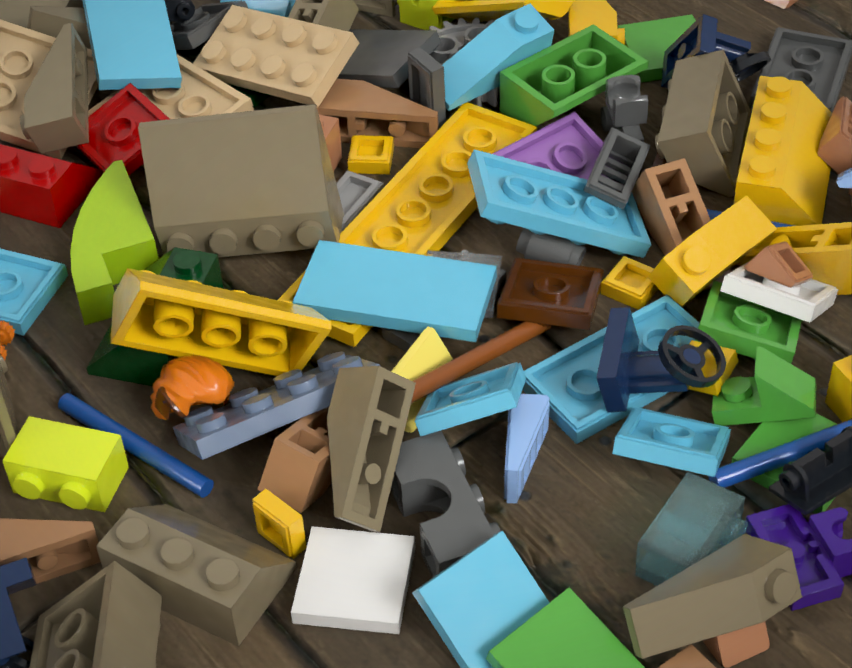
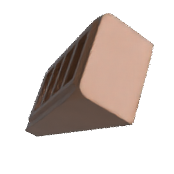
M844 96L837 101L818 147V156L838 174L852 167V102Z

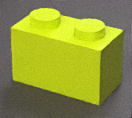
M31 416L27 418L2 460L13 493L27 499L35 500L39 498L62 503L73 509L81 510L86 508L104 513L129 468L121 435Z

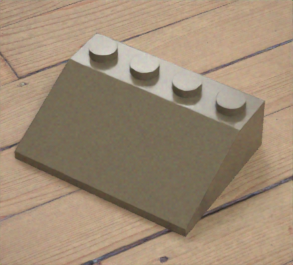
M316 104L139 123L138 131L153 224L163 255L174 247L218 254V257L315 249L319 240L339 243L344 212Z

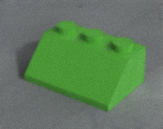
M593 24L500 71V112L534 126L540 125L604 92L607 79L622 75H636L647 69L649 61Z

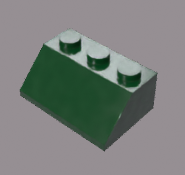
M174 247L144 269L157 275L185 281H198L204 285L224 289L218 254ZM111 323L86 369L88 375L153 386V383L160 377L163 365L178 357L111 344Z

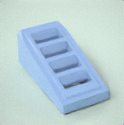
M521 394L517 407L508 410L504 499H507V503L518 502L548 431L550 398L547 395Z

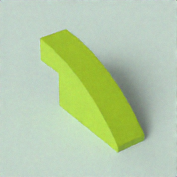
M122 160L114 161L93 186L81 207L73 230L70 249L71 273L84 325L112 318L113 295L115 293L113 285L120 283L127 268L138 271L144 270L158 260L155 239Z

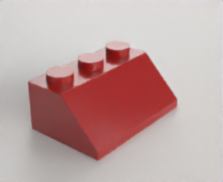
M0 144V212L61 228L90 193L103 172L90 166Z

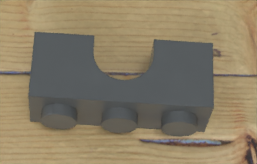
M442 431L401 443L391 485V492L403 517L423 511H433L442 514L437 518L420 523L421 554L432 578L501 531L495 521L488 522L484 515L485 504L479 487L475 483L469 485L467 482L463 457L457 447H449Z

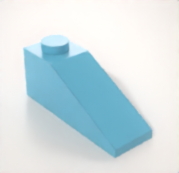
M531 3L496 19L442 65L444 66L445 107L448 111L499 87L500 71L551 46L554 29Z

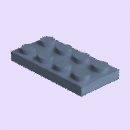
M343 351L335 352L317 360L319 366L304 373L300 369H296L276 376L273 379L275 385L261 391H257L255 387L241 390L229 397L230 403L215 410L211 406L195 409L184 418V423L174 426L173 430L181 447L204 460L329 407L339 368L380 366V364L361 359L360 356H345Z

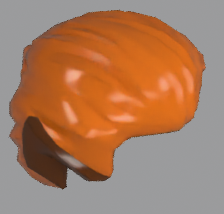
M196 355L178 357L163 365L160 377L153 383V393L150 396L152 404L150 408L159 419L168 420L172 412H175L181 418H185L188 416L192 405L226 404L234 387V381L230 373L220 363L212 359Z

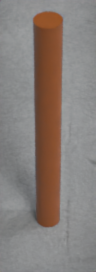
M524 321L413 380L416 385L411 404L551 328V325Z

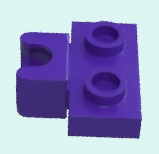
M789 504L746 516L744 529L748 535L792 548L802 598L789 605L791 611L841 597L844 587L841 578L852 575V539H842L843 522L848 516L846 509L839 507L810 515L809 522H806L800 511Z

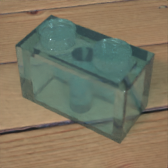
M687 472L638 542L635 576L658 586L745 534L748 522L742 519L745 497Z

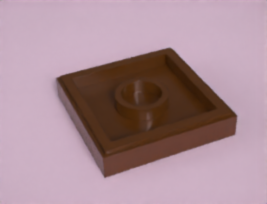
M514 258L497 304V318L590 330L601 291L604 270L601 268Z

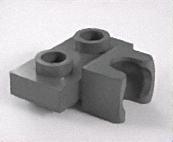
M622 75L606 80L605 103L607 106L601 107V124L604 132L610 131L612 127L644 142L639 124L647 123L648 96L640 95L641 82L639 76Z

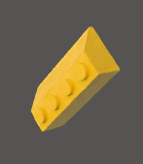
M779 76L759 77L734 197L735 204L745 196H748L770 221L795 226L822 224L831 167L818 156V147L832 113L802 81L789 80Z
M127 268L113 295L111 344L177 357L187 355L205 356L223 366L274 376L296 369L302 371L332 330L331 321L311 307L293 304L287 300H274L250 295L240 290H227L208 286L198 281H185L157 275L147 270L138 271Z

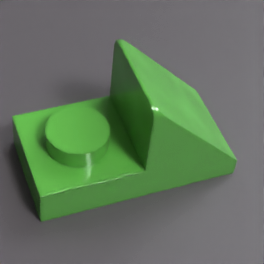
M760 346L756 348L755 376L729 378L721 386L719 395H713L711 412L714 424L729 426L816 417L817 385L815 378Z

